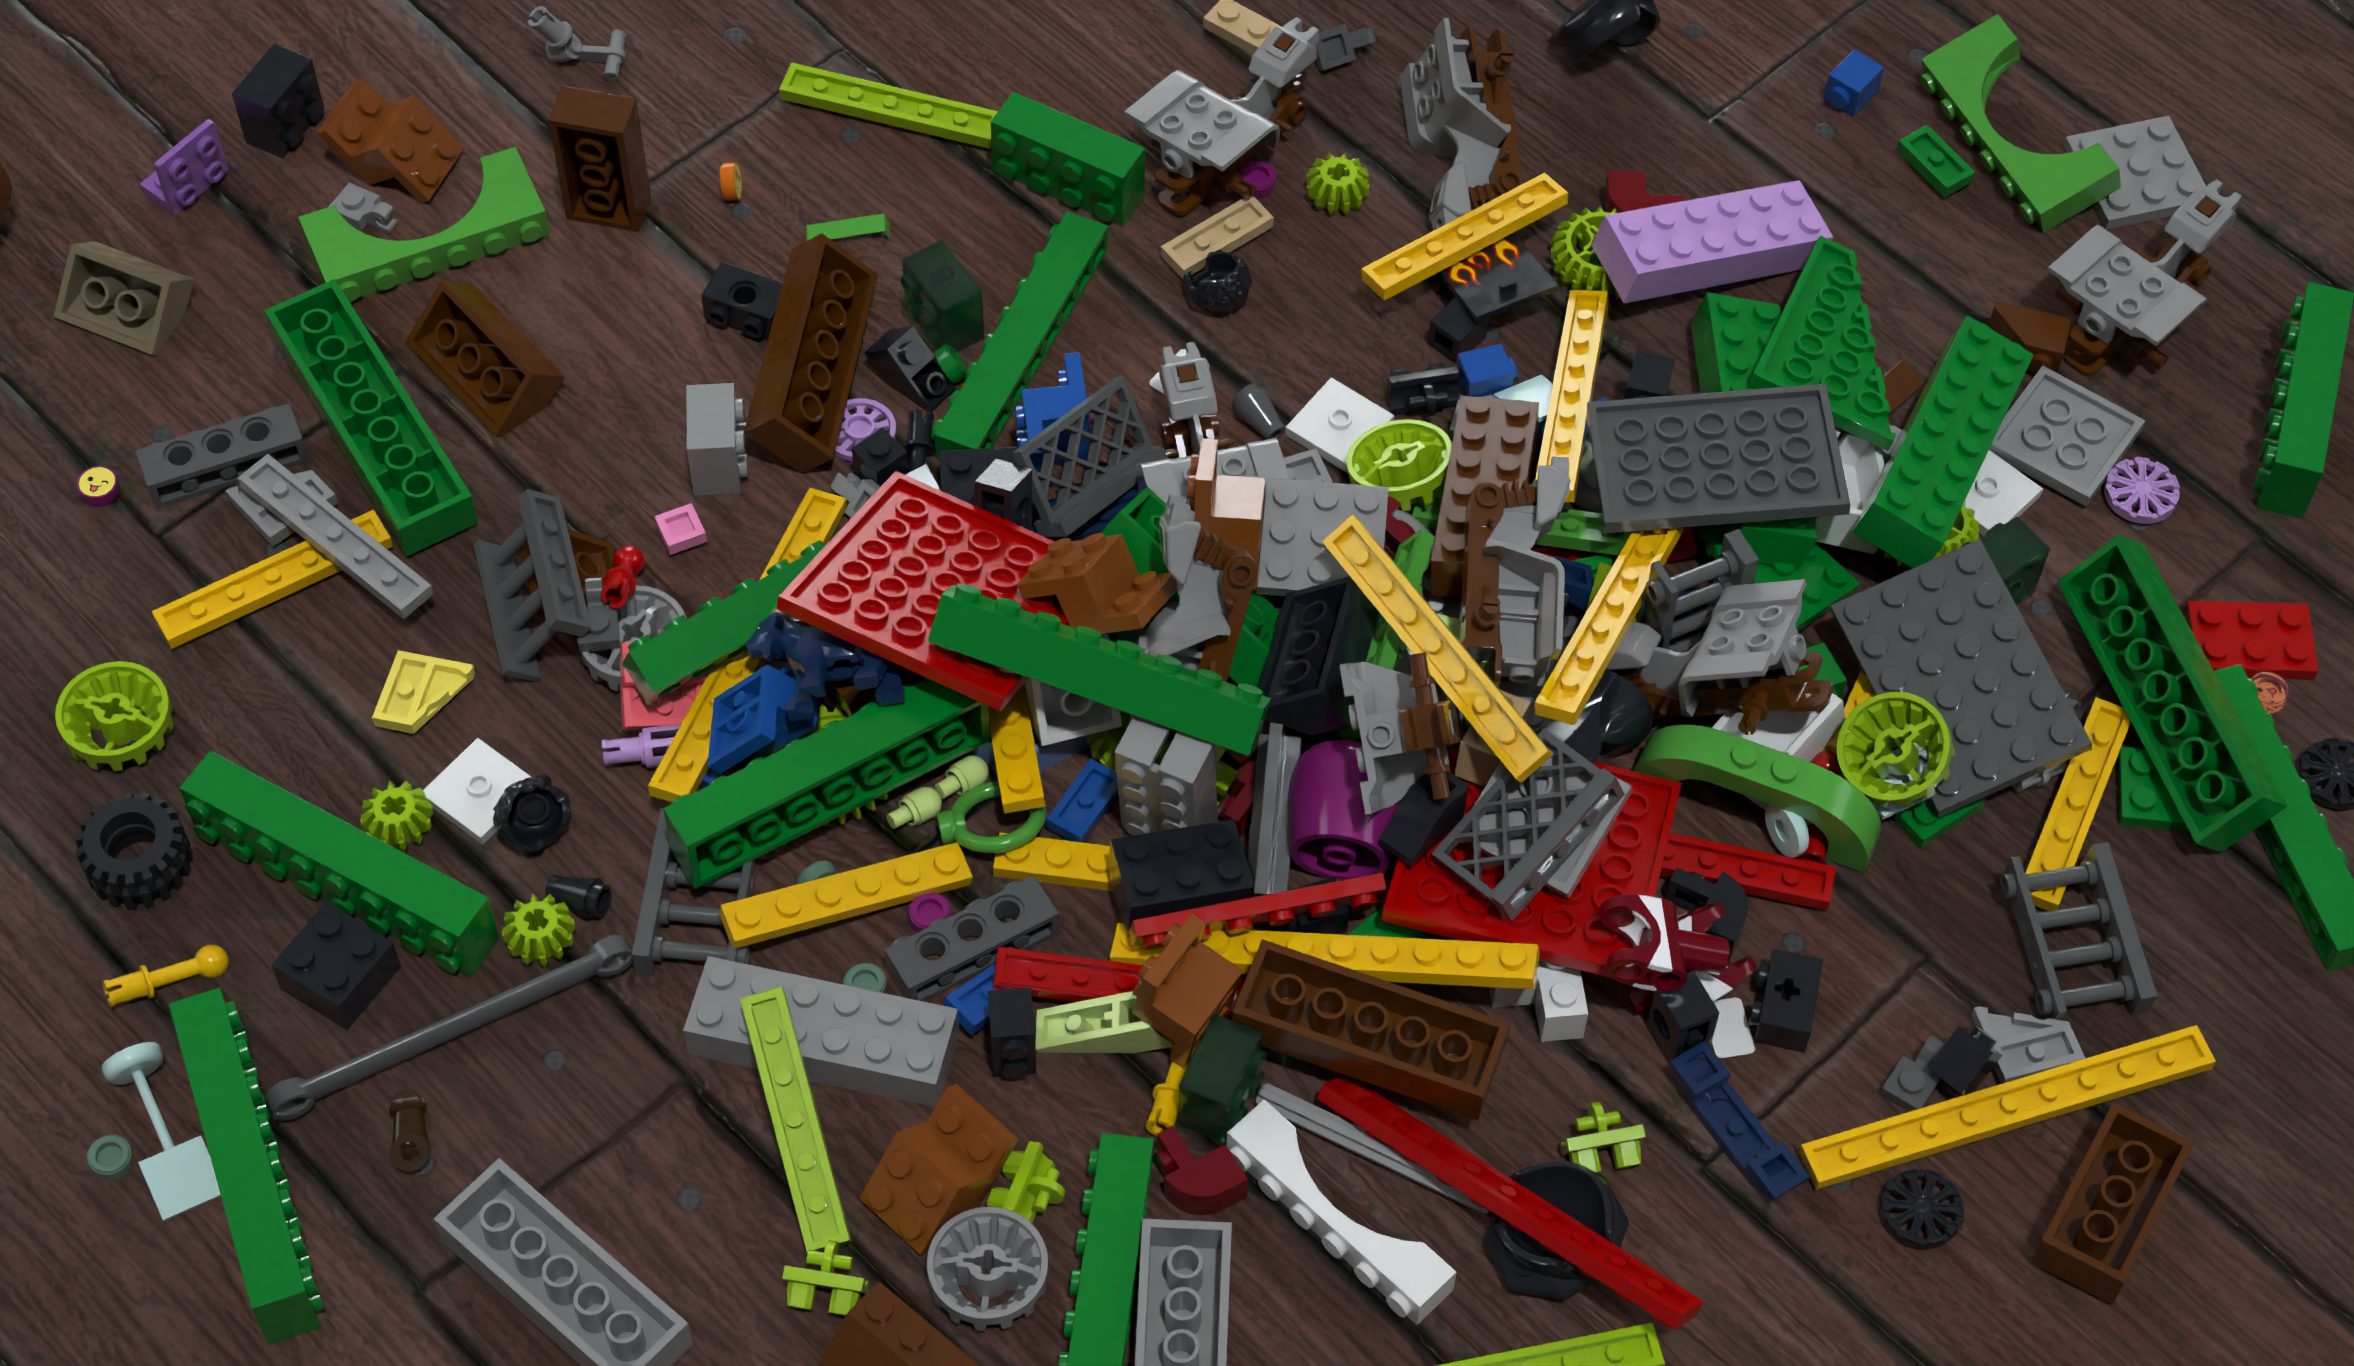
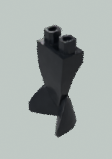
M1606 668L1575 725L1553 720L1535 733L1538 735L1545 728L1592 764L1596 765L1603 742L1618 745L1637 744L1648 736L1653 722L1652 706L1645 693L1639 687Z

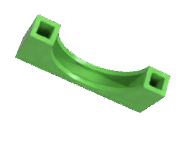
M1997 14L1922 58L1924 74L1921 75V81L1931 95L1936 93L1941 99L1940 105L1945 115L1950 120L1955 118L1961 125L1959 127L1960 132L1968 145L1972 146L1975 144L1981 151L1979 156L1987 170L1990 172L1995 170L2000 176L1999 182L2009 198L2015 196L2020 202L2019 208L2025 220L2029 224L2035 222L2042 233H2045L2120 189L2119 167L2099 142L2071 153L2039 154L2012 145L1993 129L1985 115L1989 93L2001 74L2020 59L2018 39Z
M516 147L480 158L483 186L477 202L458 223L429 237L405 241L372 237L351 226L343 219L335 205L299 216L305 243L322 283L324 284L335 279L349 302H352L357 298L388 290L394 286L418 278H425L430 274L461 266L467 262L491 254H498L503 250L549 236L545 209Z

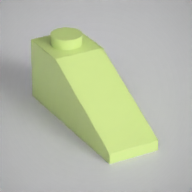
M1133 991L1037 1010L1036 1050L1039 1053H1140L1172 1047L1174 1043L1164 1034L1132 1013L1137 998L1132 995Z

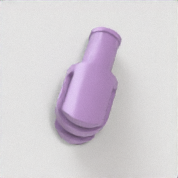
M681 724L642 728V732H639V737L602 740L604 765L609 766V764L642 761V765L646 764L647 768L658 767L664 755H655L665 754L674 737L653 738L675 736Z

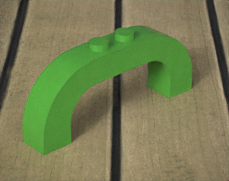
M1674 725L1657 730L1648 738L1634 769L1635 772L1673 781L1695 779L1710 782L1804 817L1815 824L1827 837L1829 846L1825 859L1862 873L1866 872L1880 836L1881 820L1876 808L1858 788L1844 778L1816 764L1714 728L1696 725Z

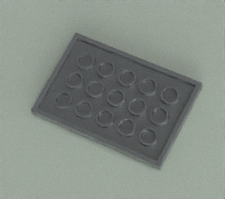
M1826 384L1587 402L1586 414L1604 533L1849 515L1850 499Z
M1980 539L1831 605V612L1874 695L1887 692H1905L1919 696L1931 703L1948 725L1952 733L1951 738L1955 749V758H1951L1948 779L1946 781L1942 779L1934 788L1935 794L1929 798L1938 817L2092 750L2091 740ZM1928 746L1919 752V762L1914 769L1919 775L1924 771L1928 763Z

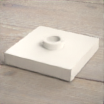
M1330 378L1286 426L1285 435L1309 450L1317 448L1322 458L1348 473L1346 464L1347 454L1355 440L1375 426L1394 421V415L1335 379Z
M1989 450L1966 497L1965 506L1975 510L1974 518L1980 522L1978 533L1993 542L2041 496L2043 488Z
M477 738L423 791L434 810L483 845L496 833L497 827L493 824L495 812L493 808L504 793V789L514 782L531 776Z

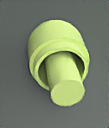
M978 756L964 757L949 767L945 773L946 778L935 784V790L942 799L954 792L962 795L966 791L986 782L989 775L988 765Z
M920 787L903 796L902 800L898 802L899 808L886 815L887 821L893 829L905 823L910 826H919L937 816L936 813L940 812L942 807L941 796L933 788Z

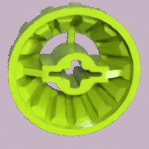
M1395 420L1375 426L1358 437L1348 451L1346 464L1350 483L1354 485L1389 487L1388 496L1401 503L1399 507H1401L1403 512L1410 513L1411 505L1417 503L1427 508L1433 502V496L1437 498L1443 496L1452 447L1451 440L1438 426L1420 420Z
M116 661L93 666L72 679L58 699L55 719L64 744H66L71 755L76 760H86L90 768L97 770L102 769L105 763H107L114 771L123 770L124 761L134 758L138 765L147 761L145 752L149 749L157 752L165 745L163 735L169 734L173 729L174 723L171 713L174 710L163 682L153 671L136 663ZM92 729L101 731L103 738L108 742L104 749L93 741ZM133 740H134V741H137L136 743H134V744H132V745H130V746H126V747H123V748H119V749H117V750H114V748H115L116 745H117V746H121V745L128 744V743H130V742L133 741Z
M1905 692L1882 693L1859 704L1845 719L1837 740L1839 766L1848 782L1858 788L1868 799L1886 808L1890 804H1900L1904 808L1913 806L1912 801L1923 796L1928 799L1935 794L1934 788L1942 779L1946 781L1950 775L1949 764L1951 758H1955V749L1952 744V733L1939 711L1925 699ZM1928 746V763L1924 771L1919 775L1914 770L1919 762V752ZM1895 747L1903 751L1898 757L1891 753ZM1908 773L1914 779L1903 784H1893L1883 780L1890 774L1899 776Z

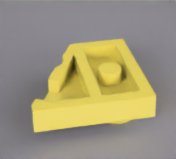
M398 650L372 716L374 726L414 734L474 679V666L472 664Z

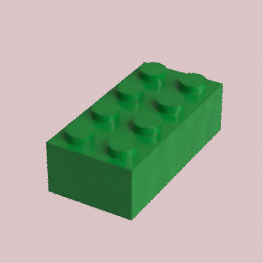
M1012 92L991 120L992 170L1002 177L1013 179L1031 187L1038 193L1050 195L1071 207L1080 208L1096 215L1103 221H1110L1121 227L1126 224L1145 197L1144 147L1015 92Z

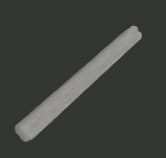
M1265 1083L1260 1089L1256 1098V1105L1265 1099L1289 1122L1482 1214L1490 1212L1489 1209L1475 1205L1469 1196L1455 1187L1438 1181L1435 1174L1421 1165L1407 1161L1400 1155L1399 1151L1385 1142L1373 1139L1362 1127L1269 1083Z

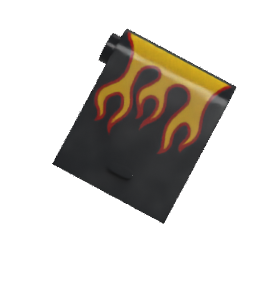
M1515 233L1500 239L1422 281L1425 286H1430L1434 291L1442 290L1447 285L1476 322L1558 291L1557 283Z

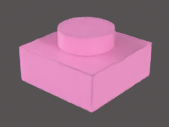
M692 503L654 516L656 527L669 555L707 542L706 532Z

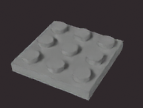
M2170 116L2076 134L2065 138L2063 147L2066 153L2082 150L2099 142L2119 167L2121 188L2092 204L2106 230L2170 217L2195 189H2204L2206 187Z
M2042 366L2005 415L1989 450L2012 467L2087 507L2105 482L2109 472L2118 464L2142 431L2146 420Z
M1267 478L1257 594L1286 596V593L1348 577L1349 574L1322 541L1352 514L1361 521L1384 549L1389 487Z
M1547 744L1546 747L1553 756L1540 767L1559 765L1558 752ZM1565 757V763H1566V764H1567V763H1572L1570 760H1568V759ZM1501 761L1476 803L1506 771L1507 768ZM1585 771L1566 773L1567 791L1583 789L1593 777ZM1559 775L1537 777V795L1560 792ZM1617 778L1625 795L1544 886L1568 899L1570 898L1632 793L1631 785ZM1525 779L1522 783L1518 780L1514 781L1507 788L1508 799L1530 796V779ZM1561 802L1538 805L1539 823L1555 821L1561 814ZM1531 806L1509 809V827L1532 824ZM1501 810L1486 812L1479 820L1480 831L1502 828ZM1533 833L1510 836L1511 854L1526 853L1533 845ZM1503 837L1480 840L1482 853L1490 857L1504 856ZM1465 842L1467 845L1473 847V842Z

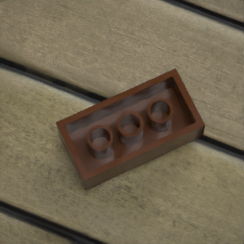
M561 86L548 122L566 219L639 232L652 197L636 99L623 95L590 91L585 88Z
M2113 1102L2043 1236L2031 1263L2113 1305L2194 1142Z

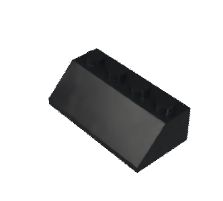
M1350 576L1286 593L1258 687L1262 690L1263 696L1272 698L1265 720L1276 724H1283L1285 727L1312 736L1348 727L1350 721L1349 705L1354 704L1355 701L1354 696L1345 697L1340 664L1366 662L1379 611Z

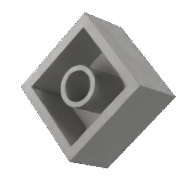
M734 383L686 385L687 455L694 496L741 493V478L748 477L747 454H745V445H748V437L744 434L746 422L743 398L736 399Z

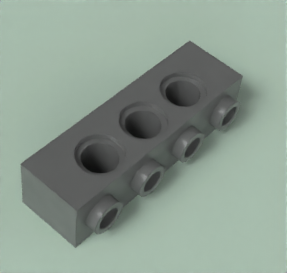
M290 403L278 407H270L252 415L231 419L213 427L192 431L187 435L164 442L153 443L148 447L135 450L155 509L238 484V477L267 454L286 469L309 462Z
M1034 875L1023 881L1015 880L1007 884L1001 892L987 899H976L969 903L964 910L948 918H938L926 929L912 936L907 935L896 939L890 947L884 949L886 970L904 998L926 1002L977 976L995 964L998 947L1029 950L1059 935V913ZM1004 917H1012L1016 919L1015 921L1009 923L1000 921V919ZM971 935L979 937L975 941L963 940L964 937ZM931 954L942 956L937 960L925 959L926 956Z

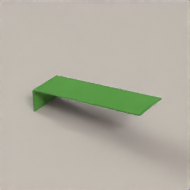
M884 213L806 225L807 241L821 233L832 240L885 232L890 240V222Z

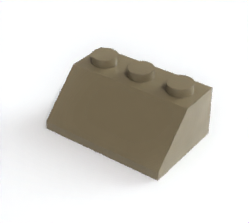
M96 241L71 244L53 317L145 353L156 355L184 318L194 279Z

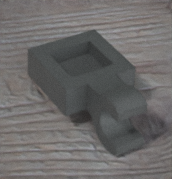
M1341 24L1320 31V41L1315 45L1317 53L1315 61L1318 71L1356 60L1354 48L1376 42L1373 27L1367 29L1364 27L1348 32L1347 25Z
M602 578L585 579L587 612L591 628L582 637L577 636L579 652L620 648L618 611L616 608L605 606L601 599V591L603 589Z
M1931 1035L1915 1062L1903 1055L1882 1087L1880 1096L1908 1112L1924 1108L1941 1080L1938 1075L1931 1072L1932 1070L1928 1068V1065L1945 1043Z

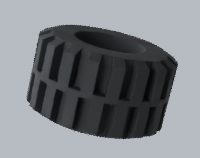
M133 793L123 794V799L115 801V798L111 797L105 800L107 805L103 808L99 806L94 807L90 811L92 818H84L80 824L82 832L76 834L75 842L78 848L75 850L91 889H94L100 899L104 900L107 898L109 904L115 907H119L123 902L127 909H136L137 904L144 903L145 908L154 906L153 900L161 898L164 901L171 897L169 891L172 888L180 889L184 884L181 876H188L191 870L188 861L192 860V851L181 820L172 806L168 808L166 801L159 797L153 801L150 794L141 793L139 798H134ZM138 842L153 843L139 857L128 860L115 859L125 847Z

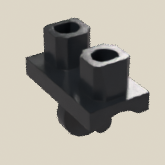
M1444 363L1430 364L1425 371L1414 373L1407 371L1406 368L1392 370L1390 376H1388L1389 410L1391 414L1423 410L1426 417H1432L1436 414V408L1457 405L1458 400H1460L1458 391L1459 371L1457 366L1447 368Z

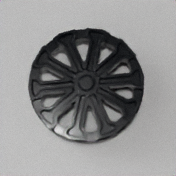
M2335 737L2327 738L2310 745L2302 755L2298 765V774L2300 778L2305 779L2308 783L2311 798L2317 803L2339 810L2354 808V797L2349 794V790L2354 793V762L2350 763L2352 756H2354V742L2350 740L2346 742L2341 741L2340 738ZM2327 749L2329 756L2322 750ZM2339 750L2345 751L2342 758H2340ZM2310 757L2315 758L2318 762L2311 761ZM2309 771L2318 774L2312 776L2307 774V772ZM2322 784L2325 789L2318 791L2315 786ZM2332 792L2338 793L2339 799H2334Z
M1912 1168L1895 1176L1887 1183L1880 1200V1215L1886 1229L1901 1243L1918 1249L1937 1248L1952 1240L1959 1231L1964 1217V1204L1957 1187L1950 1180L1948 1181L1942 1177V1174L1930 1169L1918 1170ZM1918 1180L1926 1181L1924 1191L1921 1190ZM1903 1182H1907L1910 1191L1900 1184ZM1935 1184L1942 1188V1190L1932 1195ZM1890 1193L1895 1194L1902 1200L1891 1199L1889 1197ZM1948 1198H1951L1953 1204L1941 1203ZM1890 1211L1903 1212L1897 1217L1890 1216L1889 1214ZM1943 1215H1953L1955 1221H1950ZM1908 1223L1911 1225V1229L1904 1233L1900 1228ZM1935 1224L1945 1230L1944 1235L1937 1232ZM1920 1229H1925L1928 1236L1927 1239H1921L1919 1235Z

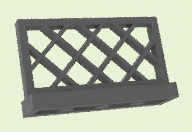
M1124 376L1115 377L1013 452L1018 465L1032 468V499L1041 517L1034 525L1038 534L1044 537H1067L1136 485L1137 479L1144 478L1139 464L1168 459L1163 446H1153ZM1115 392L1120 401L1118 415L1108 411L1111 395ZM1087 412L1096 414L1092 434L1082 430ZM1106 419L1116 422L1112 442L1103 438ZM1126 427L1132 429L1137 444L1130 449L1123 446ZM1061 431L1070 433L1067 453L1057 450ZM1081 438L1091 441L1087 461L1077 457ZM1101 446L1111 449L1108 466L1105 468L1097 465ZM1036 450L1044 452L1041 472L1035 471L1029 457ZM1055 457L1065 460L1061 480L1051 477ZM1075 465L1085 468L1083 483L1080 487L1072 485ZM1049 484L1059 487L1057 503L1052 508L1047 499Z
M1270 723L1269 735L1260 734L1247 861L1255 884L1254 897L1288 890L1291 863L1288 844V791L1291 774L1301 755L1302 739L1301 737L1286 736L1283 724Z
M1545 728L1537 736L1545 745L1548 744L1558 752L1559 765L1539 767L1526 778L1530 779V796L1508 799L1507 788L1516 779L1506 769L1431 853L1437 861L1492 902L1499 912L1511 921L1518 916L1625 795L1613 774L1604 768L1601 770ZM1565 757H1566L1568 760H1570L1572 763H1567V764H1566V763H1565ZM1585 771L1593 777L1583 789L1567 791L1566 773ZM1559 775L1560 792L1537 795V777ZM1561 802V814L1555 821L1539 823L1538 805ZM1531 806L1532 824L1509 827V809ZM1501 810L1502 828L1480 831L1479 820L1486 812ZM1533 833V845L1526 853L1511 854L1510 836ZM1503 837L1504 856L1481 858L1480 840ZM1473 842L1474 860L1456 862L1448 856L1458 843ZM1504 865L1505 877L1493 890L1482 882V868ZM1474 869L1475 876L1467 870Z

